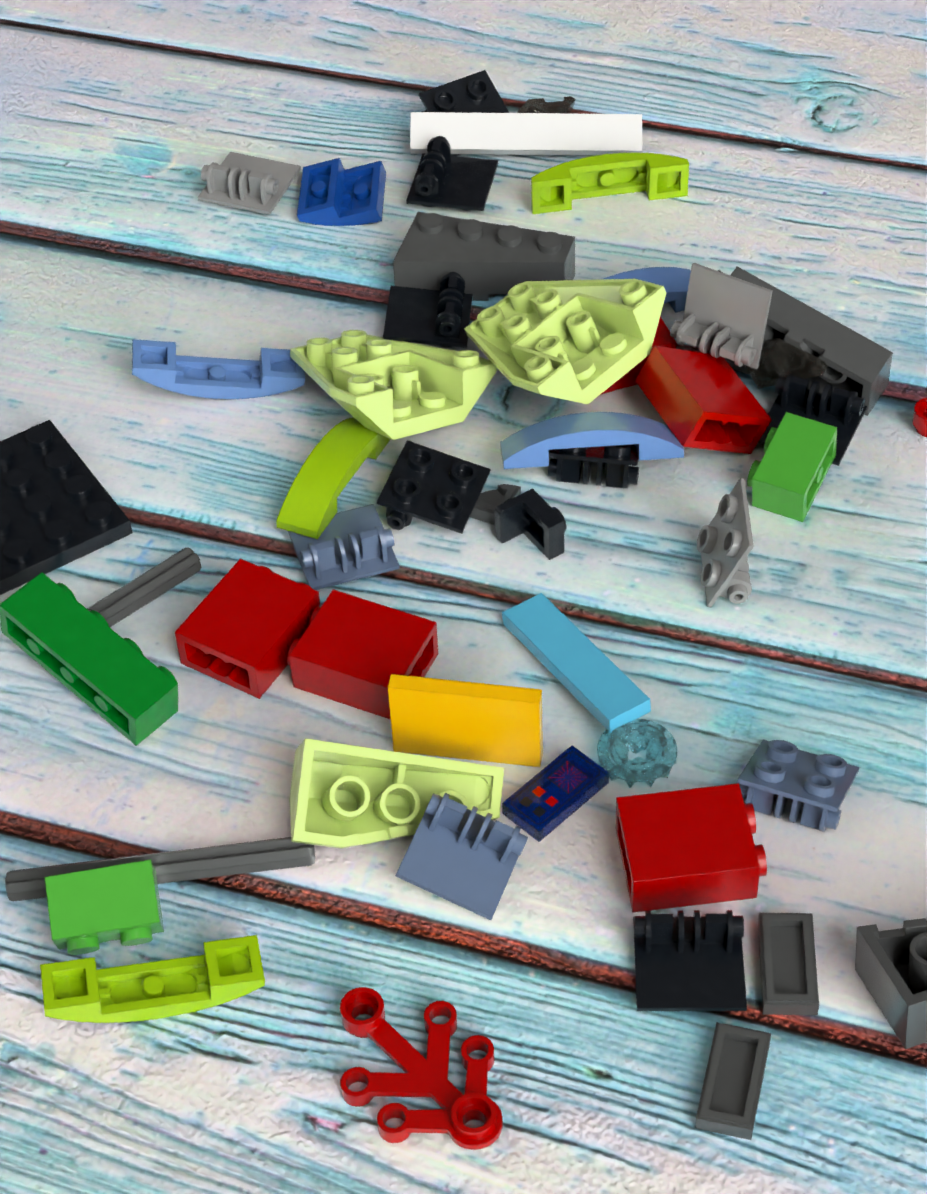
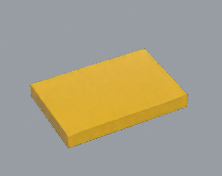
M391 674L388 684V697L394 752L541 767L543 756L542 690Z

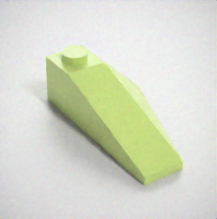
M305 738L295 750L289 798L291 842L343 849L415 835L433 793L441 797L447 793L450 795V799L467 806V809L472 810L473 806L478 808L477 814L486 817L487 813L492 814L491 820L500 818L504 768Z

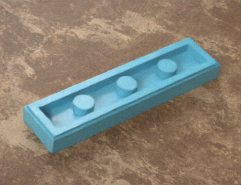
M542 593L502 612L504 626L610 733L651 712L650 698Z

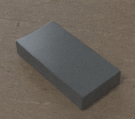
M759 913L758 940L763 1015H818L819 995L812 913Z
M716 1022L696 1115V1129L752 1140L771 1033Z

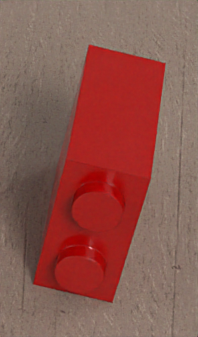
M654 346L635 380L683 447L751 454L772 420L722 356L715 358L710 353L704 354L702 352Z
M240 558L175 631L181 664L260 699L287 667V655L292 642L296 638L302 637L309 626L314 609L320 605L319 591L312 589L305 583H297L276 574L265 566H257Z
M333 589L322 606L318 605L314 609L309 626L302 637L296 638L289 648L287 663L291 666L293 687L391 720L388 697L391 674L425 677L439 654L437 623Z
M739 783L616 797L615 829L632 913L757 898L759 877L767 875V861L763 845L754 844L752 834L756 833L755 811L752 803L744 804Z

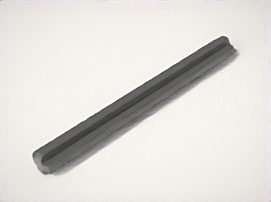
M291 837L12 870L6 873L5 887L9 900L22 901L47 898L44 877L145 860H152L156 870L157 883L162 884L311 866L315 863L316 857L314 845L291 842Z

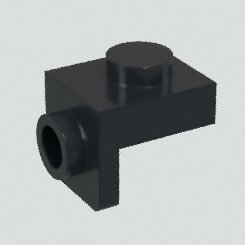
M533 488L506 500L495 508L496 538L501 543H505L524 533L549 560L564 553L566 521L562 513L556 507H551Z

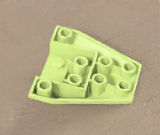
M638 279L525 281L513 286L508 291V295L494 306L482 310L478 314L477 319L464 328L467 336L512 385L541 395L588 405L650 355L666 291L662 285Z
M347 330L341 333V337L335 339L312 338L306 341L307 345L290 349V357L329 396L365 428L392 440L463 422L497 372V367L490 360L479 357V352L455 351L405 341L383 339V337L367 335L362 330Z

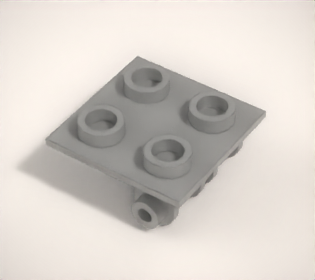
M230 152L221 165L212 162L210 165L203 166L201 179L207 181V185L198 196V200L270 215L301 170V166Z
M693 263L683 321L676 320L674 322L670 335L676 338V342L680 345L687 343L698 347L699 351L704 354L711 352L712 357L718 358L722 356L734 361V364L739 367L746 365L757 369L773 290Z
M743 478L738 480L730 494H725L722 497L716 515L709 525L702 527L698 535L697 550L701 552L703 567L701 584L705 586L707 607L710 608L719 596L728 598L732 603L740 604L745 602L752 592L747 561L748 554L754 545L745 479Z

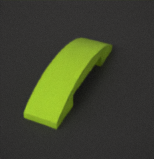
M654 153L603 154L565 162L531 177L532 214L572 210V200L642 191H646L649 201L688 196L689 162L688 159Z
M354 417L345 419L335 425L319 441L299 470L276 520L277 528L318 539L338 512L337 497L365 459L371 458L376 460L391 439L365 428Z
M257 935L203 942L204 955L96 969L95 957L41 964L45 1017L92 1023L136 1022L196 1012L232 1001L265 986Z

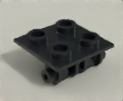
M486 70L421 92L418 95L426 108L422 112L509 113ZM451 154V155H452V156H459V155H462V154Z
M437 136L432 138L428 142L427 153H423L406 204H416L425 207L457 208L465 211H484L498 166V160L451 156V147L445 137Z
M450 272L445 275L440 282V291L391 285L383 339L434 344L442 347L467 348L468 336L464 328L470 323L473 294L464 293L465 281L461 275L456 272Z
M789 374L787 377L779 376L775 387V393H778V396L768 413L772 420L758 443L765 445L770 429L772 427H779L786 412L837 427L836 456L832 464L839 466L867 410V406H864L865 399L858 397V392L855 391L850 392L834 388L832 392L833 387L829 384L825 386L823 393L820 394V382L818 381L812 383L809 391V380L795 377L792 374Z
M407 440L376 504L387 507V523L395 530H401L409 526L413 517L463 534L491 469Z
M634 444L549 450V457L557 459L549 460L548 476L556 477L557 482L579 483L581 461H584L583 484L588 485L591 462H597V486L602 485L604 463H607L606 486L628 489L629 484H638L639 467H632L637 466L639 462Z
M678 910L677 917H673V914H651V911H645V916L633 917L637 1011H747L742 937H744L743 916H733L732 910H726V914H705V916L700 917V911L694 910L693 917H684L683 910Z

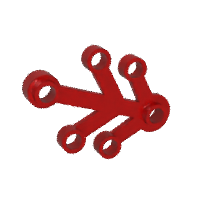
M359 987L350 990L344 995L340 1003L342 1024L346 1031L360 1038L369 1037L405 1072H370L362 1067L350 1068L344 1072L340 1079L341 1093L344 1101L351 1106L360 1107L368 1104L374 1096L431 1097L443 1108L408 1110L407 1107L400 1103H390L383 1106L377 1115L378 1132L383 1140L389 1143H399L406 1140L411 1133L449 1134L453 1142L460 1147L477 1150L490 1146L498 1139L503 1128L502 1112L499 1106L487 1096L488 1071L493 1067L495 1061L494 1045L490 1039L482 1035H474L462 1043L461 1061L463 1067L467 1070L465 1092L463 1095L448 1080L450 1037L457 1030V1012L452 1004L446 1001H435L429 1004L424 1011L425 1030L428 1033L427 1059H425L385 1020L384 1001L377 991L367 987ZM362 1014L372 1016L371 1018L366 1020L355 1019L356 1017ZM437 1016H446L450 1019L444 1024L432 1022ZM475 1050L487 1053L482 1059H473L469 1056ZM355 1082H362L367 1085L365 1089L357 1092L348 1089ZM392 1118H399L404 1121L397 1128H390L385 1125ZM471 1120H479L484 1123L483 1126L477 1128L465 1126Z

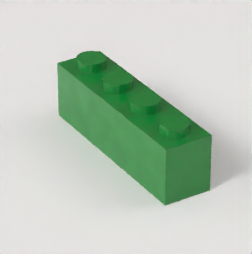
M41 572L0 603L2 633L135 746L178 712V683L173 674L163 666L157 667L149 661L133 640L129 638L123 639L114 632L100 613L95 610L89 611L76 600L72 591L63 583L56 584Z

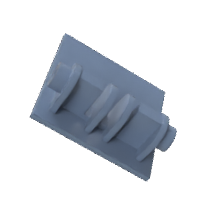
M374 504L336 513L318 539L288 531L306 581L314 590L400 569L392 546L395 545L392 531L390 528L384 529Z
M763 739L740 774L737 783L740 784L744 803H752L754 811L771 815L776 795H778L774 817L780 819L787 798L793 799L789 822H796L803 802L804 807L800 824L825 832L826 828L837 829L842 811L839 808L860 767L847 764L843 758L836 755H816L798 750L797 746L788 741H767Z
M433 793L395 876L488 920H492L528 837L519 833L520 827L516 826L514 829L497 820L493 821L491 820L492 814L487 813L486 817L477 814V807L473 806L472 810H469L467 806L450 799V795L447 793L443 797Z

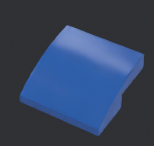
M340 158L303 167L297 210L299 221L324 226H355L382 221L386 170L382 161L345 170Z

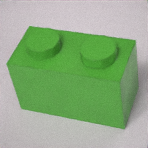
M786 412L779 427H772L765 441V454L762 460H755L750 468L747 486L752 487V506L803 522L836 456L837 427Z
M152 860L44 877L52 941L59 950L67 948V953L70 955L87 954L99 950V943L120 940L123 946L140 945L151 942L153 940L152 934L164 932L157 876Z

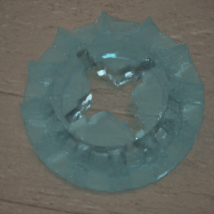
M636 719L618 726L611 733L606 729L598 741L599 768L607 770L611 781L617 779L625 780L629 788L635 782H645L652 787L657 778H668L672 766L677 764V744L674 737L662 725L650 720ZM641 750H646L645 760L641 757H636L628 761V751L636 754Z

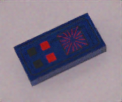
M571 745L502 803V814L540 842L609 783V772Z

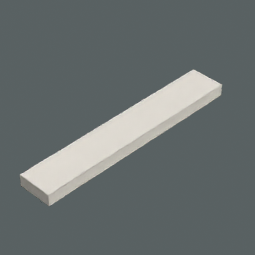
M411 112L410 154H426L428 142L437 136H443L448 140L451 154L603 155L642 153V114Z

